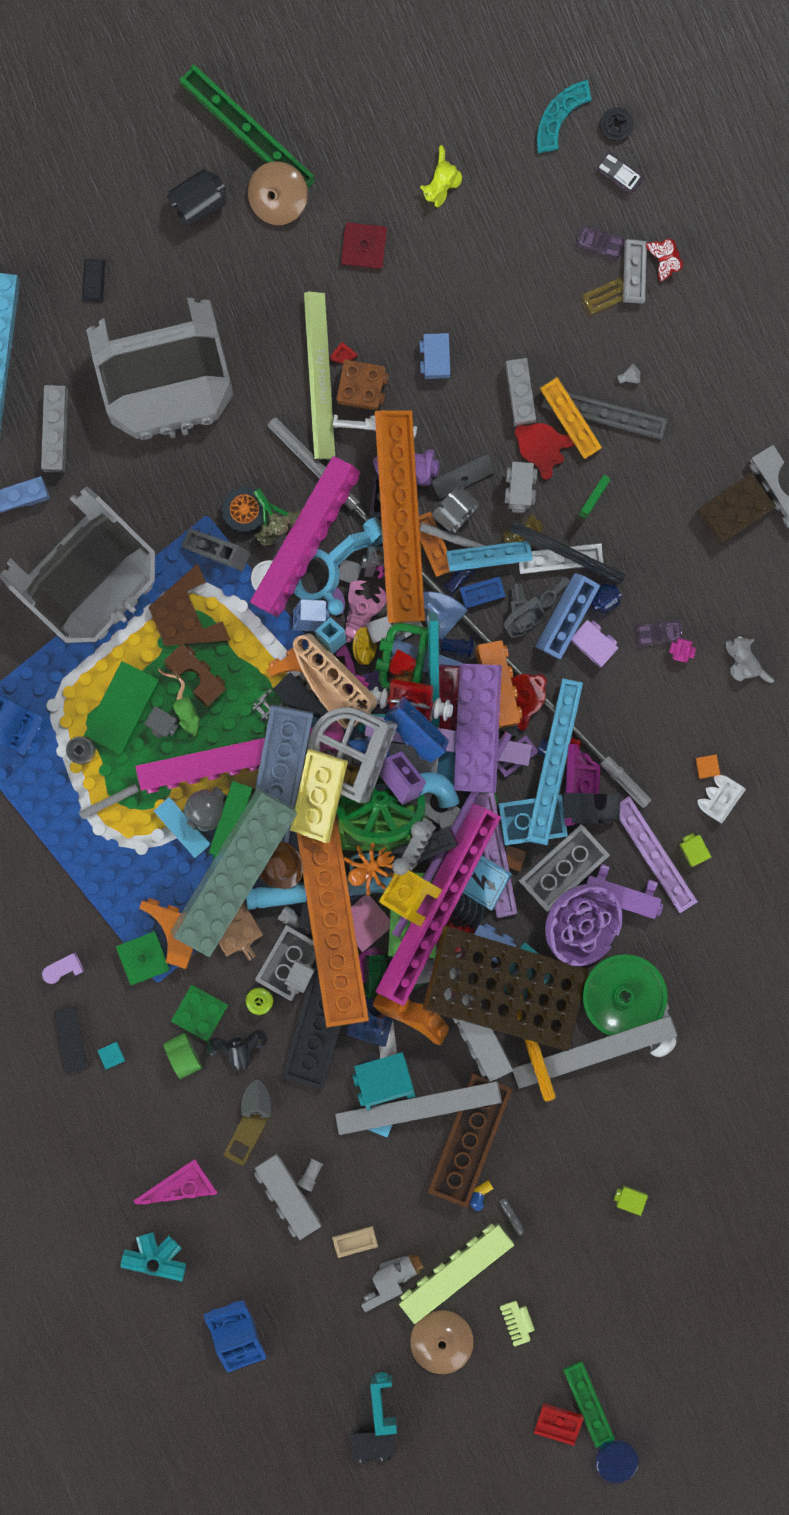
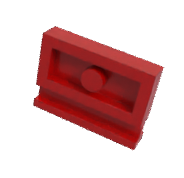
M543 1403L536 1427L534 1428V1434L574 1446L583 1422V1415Z

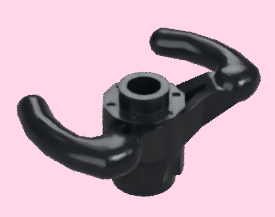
M256 1030L245 1039L235 1037L230 1041H225L215 1037L207 1042L206 1051L210 1056L215 1057L217 1050L214 1047L229 1056L230 1064L233 1065L234 1069H243L249 1066V1061H251L249 1052L254 1045H256V1048L261 1049L266 1044L268 1038L263 1030Z

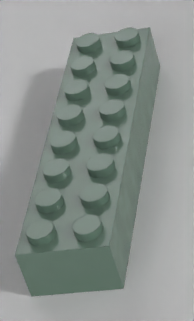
M257 788L171 929L173 938L208 957L212 955L296 817L297 812L292 806Z

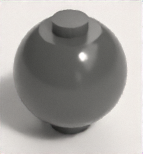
M217 787L212 791L203 789L194 792L185 803L184 813L188 820L186 824L194 831L197 829L200 831L216 829L227 796Z

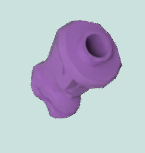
M432 449L426 450L424 454H415L417 486H429L432 483L433 477H438L439 460H435V451ZM377 455V457L373 459V464L377 474L379 475Z

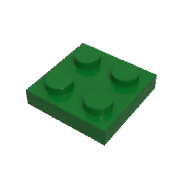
M191 985L171 1022L208 1042L228 1004Z

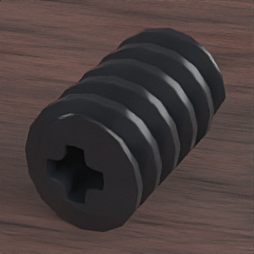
M461 894L450 917L474 929L479 926L483 919L484 907L475 900Z

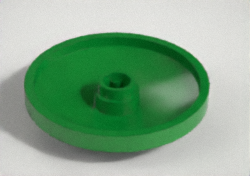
M619 954L604 959L591 970L584 984L583 1004L586 1014L594 1026L610 1036L661 1019L667 1005V988L662 975L650 962L635 955Z

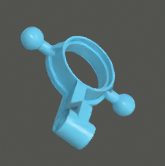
M373 517L363 525L364 532L349 535L329 554L317 549V553L312 559L322 558L329 568L328 582L321 591L310 594L304 589L300 578L296 585L295 595L304 600L325 599L328 603L327 610L331 615L341 614L344 609L343 603L332 596L340 579L338 565L355 550L383 543L382 522L379 518Z

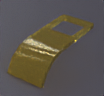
M251 1114L250 1118L243 1116L224 1156L240 1165H244L269 1117L261 1118V1114ZM234 1140L249 1146V1150L243 1160L229 1154Z

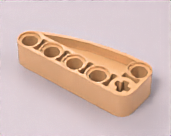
M304 634L295 638L293 647L298 663L312 690L328 712L347 707L361 709L367 713H371L377 705L376 697L314 635ZM303 639L308 641V649L302 646ZM318 654L323 656L324 661L322 664L317 661ZM333 668L338 671L337 679L332 676ZM348 683L353 686L352 694L347 691ZM362 700H366V701H367V704H365L366 707H364V706L362 705V704L364 703V701H362ZM348 718L337 720L342 727L347 729L349 725ZM356 720L354 727L360 725L361 722Z

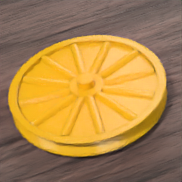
M361 627L354 636L353 653L358 663L368 665L375 658L377 642H372L367 627Z

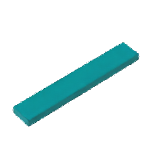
M428 612V685L433 686V703L439 698V621L435 612ZM432 714V724L436 728H439V716L435 719Z

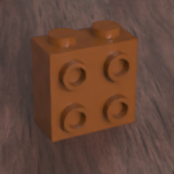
M344 359L337 404L378 411L379 406L384 404L385 394L381 392L383 385L387 386L389 373H385V367Z

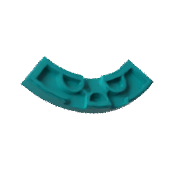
M588 80L580 81L565 88L547 106L538 128V153L558 150V135L564 119L578 106L592 101Z

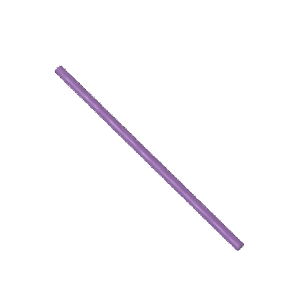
M504 732L498 743L497 762L512 737L507 732ZM471 791L451 827L455 837L480 792ZM447 851L435 855L423 877L424 880L428 882L432 880ZM401 916L392 934L399 938L409 920Z

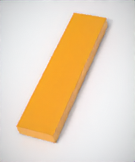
M558 377L540 388L541 392L582 457L586 459L602 448Z

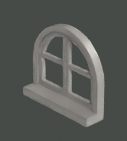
M357 708L334 709L323 715L313 727L309 737L308 749L320 752L321 742L339 750L337 758L342 759L345 753L362 761L354 786L343 782L340 794L358 803L369 802L398 724L393 721H384ZM344 718L350 719L342 742L324 734L327 728L335 721ZM356 720L374 729L365 754L347 745Z

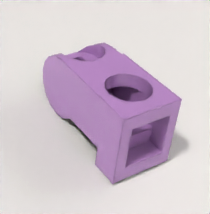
M75 952L44 968L42 976L45 982L53 984L71 971L76 976L85 970Z

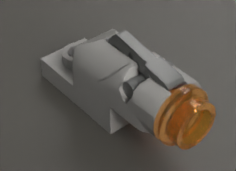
M417 1253L413 1256L412 1254L404 1255L380 1263V1269L372 1279L379 1293L371 1292L363 1297L364 1301L361 1302V1305L365 1312L402 1294L403 1289L400 1283L404 1284L413 1276L420 1274L424 1266Z

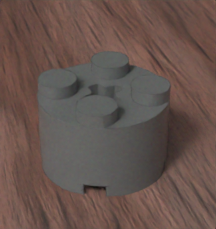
M458 485L442 501L440 507L436 508L431 516L445 529L455 534L462 524L474 514L480 504L461 485Z

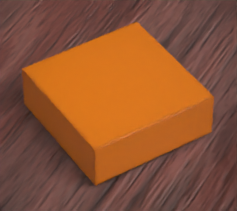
M717 754L695 758L699 779L720 775Z

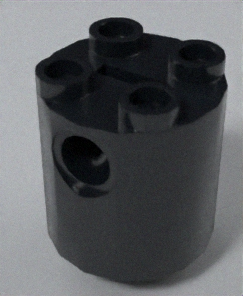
M202 169L189 177L180 185L169 190L170 194L166 195L174 208L178 207L181 211L177 214L185 226L189 224L190 227L226 205V188L218 175L206 169Z

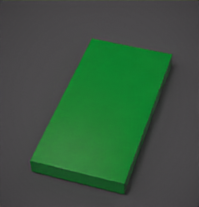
M121 661L84 736L122 755L159 679Z

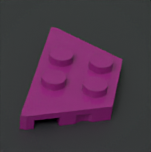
M568 744L566 793L599 794L600 766L595 761H592L587 753H581L578 750L579 746L577 744ZM565 818L564 825H575V823H572V818Z

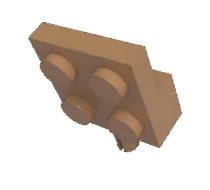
M244 902L219 941V945L226 957L236 951L243 950L249 961L256 957L250 945L254 940L263 936V933Z

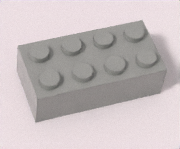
M580 824L518 881L543 909L548 912L554 902L564 892L576 887L610 855L586 828Z

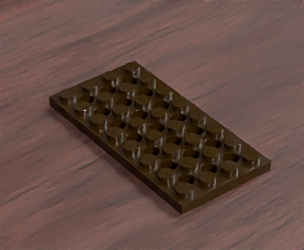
M443 926L423 1010L569 1051L589 969L572 966L563 961L449 926ZM457 947L462 949V954L459 958L455 956ZM476 952H478L480 955L479 962L475 964L473 961V955ZM494 957L498 962L495 969L491 967V960ZM511 963L515 965L513 974L509 973V965ZM453 967L457 971L454 979L450 977V970ZM529 968L533 972L531 979L526 977V972ZM470 973H473L475 977L472 984L468 982ZM548 973L550 982L546 985L544 983V976ZM490 978L492 980V987L488 990L486 988V981ZM563 979L567 980V987L565 990H563L561 987V982ZM508 983L510 991L505 995L503 988ZM449 988L451 990V997L446 1000L444 993ZM523 989H526L528 993L525 1000L521 998ZM465 994L469 995L467 1005H464L462 1001ZM541 994L545 996V1002L543 1005L539 1004V997ZM483 999L487 1001L485 1010H482L480 1007ZM560 999L562 1001V1008L558 1011L556 1003ZM501 1004H503L505 1007V1012L503 1015L500 1016L498 1013V1008ZM520 1009L522 1011V1018L518 1021L516 1013ZM538 1014L540 1017V1022L537 1026H535L533 1020L534 1017ZM553 1020H556L557 1028L553 1031L551 1023Z

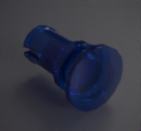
M473 569L458 570L444 586L455 594L465 579H469V574L475 575Z
M443 637L441 651L459 652L460 655L466 653L468 658H471L474 649L472 637H470L469 641H466L464 638L455 640Z

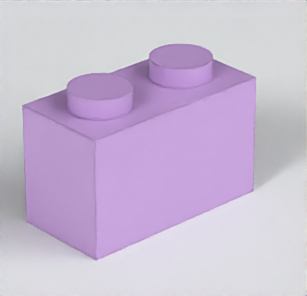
M587 620L573 635L571 642L601 668L618 649L616 646L617 641L610 635L605 636L600 632L602 628L596 622L592 621L590 623Z

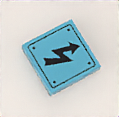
M481 855L462 893L492 911L512 874Z

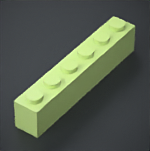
M498 1223L488 1225L483 1230L484 1234L478 1239L476 1236L466 1243L468 1247L463 1251H455L449 1257L451 1259L445 1265L440 1263L433 1269L434 1274L429 1278L424 1276L416 1283L418 1286L412 1291L408 1289L400 1295L399 1305L414 1324L514 1246L513 1241Z

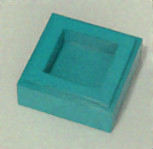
M118 1042L97 1050L105 1069L126 1061Z

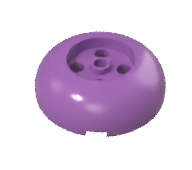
M584 884L567 890L554 902L546 919L545 935L549 948L557 958L572 966H584L599 960L611 949L610 944L615 936L619 935L622 925V910L615 895L601 886ZM585 895H603L615 903V906L586 897Z

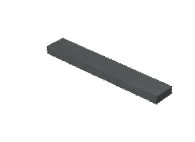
M568 393L585 420L660 440L663 439L667 418ZM544 397L541 408L553 411Z

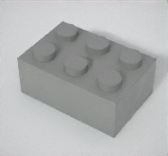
M286 925L255 981L292 1001L296 993L288 990V985L284 983L296 960L310 967L313 965L316 959L313 939Z

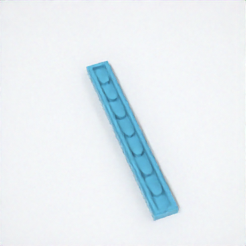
M562 679L527 841L548 845L568 754V744H570L582 691V682Z

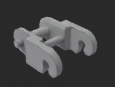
M271 689L258 699L260 701L258 704H253L254 707L252 709H257L262 715L261 720L269 718L267 715L270 714L271 707L264 698L272 692ZM262 703L269 709L267 713L260 707Z

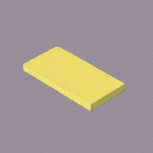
M308 749L295 805L297 815L291 823L290 831L324 843L330 842L348 761Z

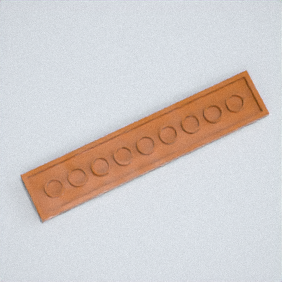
M375 411L388 623L425 621L412 411Z
M336 814L330 842L328 843L297 833L299 853L303 863V879L326 1028L369 1021Z

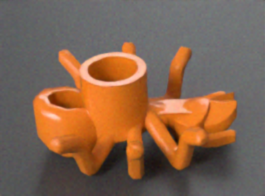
M371 843L369 851L370 860H367L362 853L360 845H357L356 848L359 857L363 861L362 864L344 857V861L350 863L351 866L359 867L350 871L348 874L349 882L354 886H360L367 880L366 895L369 896L371 878L374 877L376 883L385 890L387 887L379 880L376 872L385 877L393 878L394 873H387L380 869V866L392 868L393 864L389 865V863L394 860L395 856L388 857L392 851L382 854L387 847L382 848L379 851L377 860L374 861L375 843Z

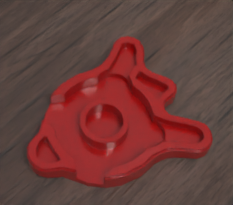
M547 424L519 425L515 429V436L518 439L522 457L529 463H534L544 480L550 479L553 467L564 461V456L560 453V450L575 445L569 435L559 434Z
M525 673L516 675L511 679L512 686L516 687L518 698L515 699L516 705L521 708L522 719H520V723L517 725L519 730L527 729L532 714L536 713L544 705L547 679L542 674L532 675Z

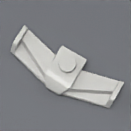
M334 414V428H358L376 431L375 416H370V419L365 418V422L338 420V415ZM417 426L413 427V434L415 439L417 433Z

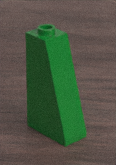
M232 781L209 853L213 854L212 859H215L252 798L254 788Z

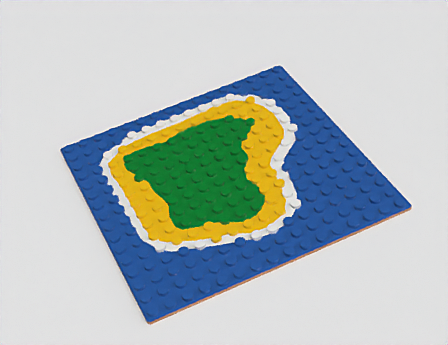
M204 516L191 527V529L229 542L209 516ZM188 530L155 556V581L152 583L153 587L148 593L142 594L137 599L138 602L134 606L136 609L134 613L128 609L123 613L127 619L124 623L120 620L117 624H112L107 629V635L96 642L65 643L57 635L0 681V696L44 718L40 729L36 732L31 746L24 756L0 743V790L120 939L126 943L156 931L166 959L168 944L165 932L152 915L139 909L141 902L151 898L160 901L159 906L167 908L168 905L180 908L179 912L182 913L214 859H212L213 854L209 853L211 845L194 858L157 816L154 810L170 797L184 813L185 803L194 792L203 789L212 791L217 787L228 796L232 781L254 788V794L259 769L249 771V767L243 768L240 774L229 776L228 772L220 773L221 778L208 780V776L200 778L199 783L189 785L187 781L179 782L180 787L167 789V785L160 786L159 791L147 794V790L141 791L136 766L265 738L269 718L261 720L262 715L257 709H252L254 707L253 704H258L260 702L258 699L267 693L268 690H272L290 673L285 672L271 678L267 672V669L270 668L268 664L277 658L281 661L287 657L286 652L293 648L295 638L304 635L303 631L293 630V619L285 609L277 618L250 602L256 590L251 582L253 570L247 563L243 572L182 548L181 546ZM196 564L199 565L206 584L187 592L201 625L205 629L223 621L231 641L187 644L196 652L195 657L200 662L202 660L205 661L211 668L210 672L214 676L218 675L226 683L224 685L226 691L207 709L193 695V691L200 684L199 676L194 672H186L181 676L185 683L182 696L183 698L188 697L191 699L195 706L196 714L200 718L198 737H194L181 727L173 708L174 702L177 701L181 682L177 678L162 675L158 671L160 669L165 673L173 674L164 665V660L180 645H164L148 608ZM303 639L302 646L308 649V641ZM321 654L317 655V661L323 658ZM121 661L159 679L122 755L84 736ZM291 671L295 677L300 675L307 683L304 687L308 691L312 689L303 672ZM273 690L264 698L270 707L271 704L279 706L283 702ZM263 703L260 705L265 713L269 711ZM155 706L178 720L176 724L179 727L173 736L169 735L168 738L162 736L160 739L150 733L152 729L145 725ZM356 726L352 730L349 741L368 737H362V732H358V726ZM78 736L91 740L96 748L94 759L88 764L83 765L69 760L66 755V745L69 740ZM134 784L137 785L139 792L82 819L79 811ZM387 784L375 785L378 792H383L388 787ZM216 829L200 831L212 844ZM290 831L288 843L299 853L297 833ZM259 876L252 888L256 889L257 887L269 885L264 883ZM193 949L191 956H193L197 952V950ZM168 963L170 971L152 977L155 982L162 981L177 969L178 966Z

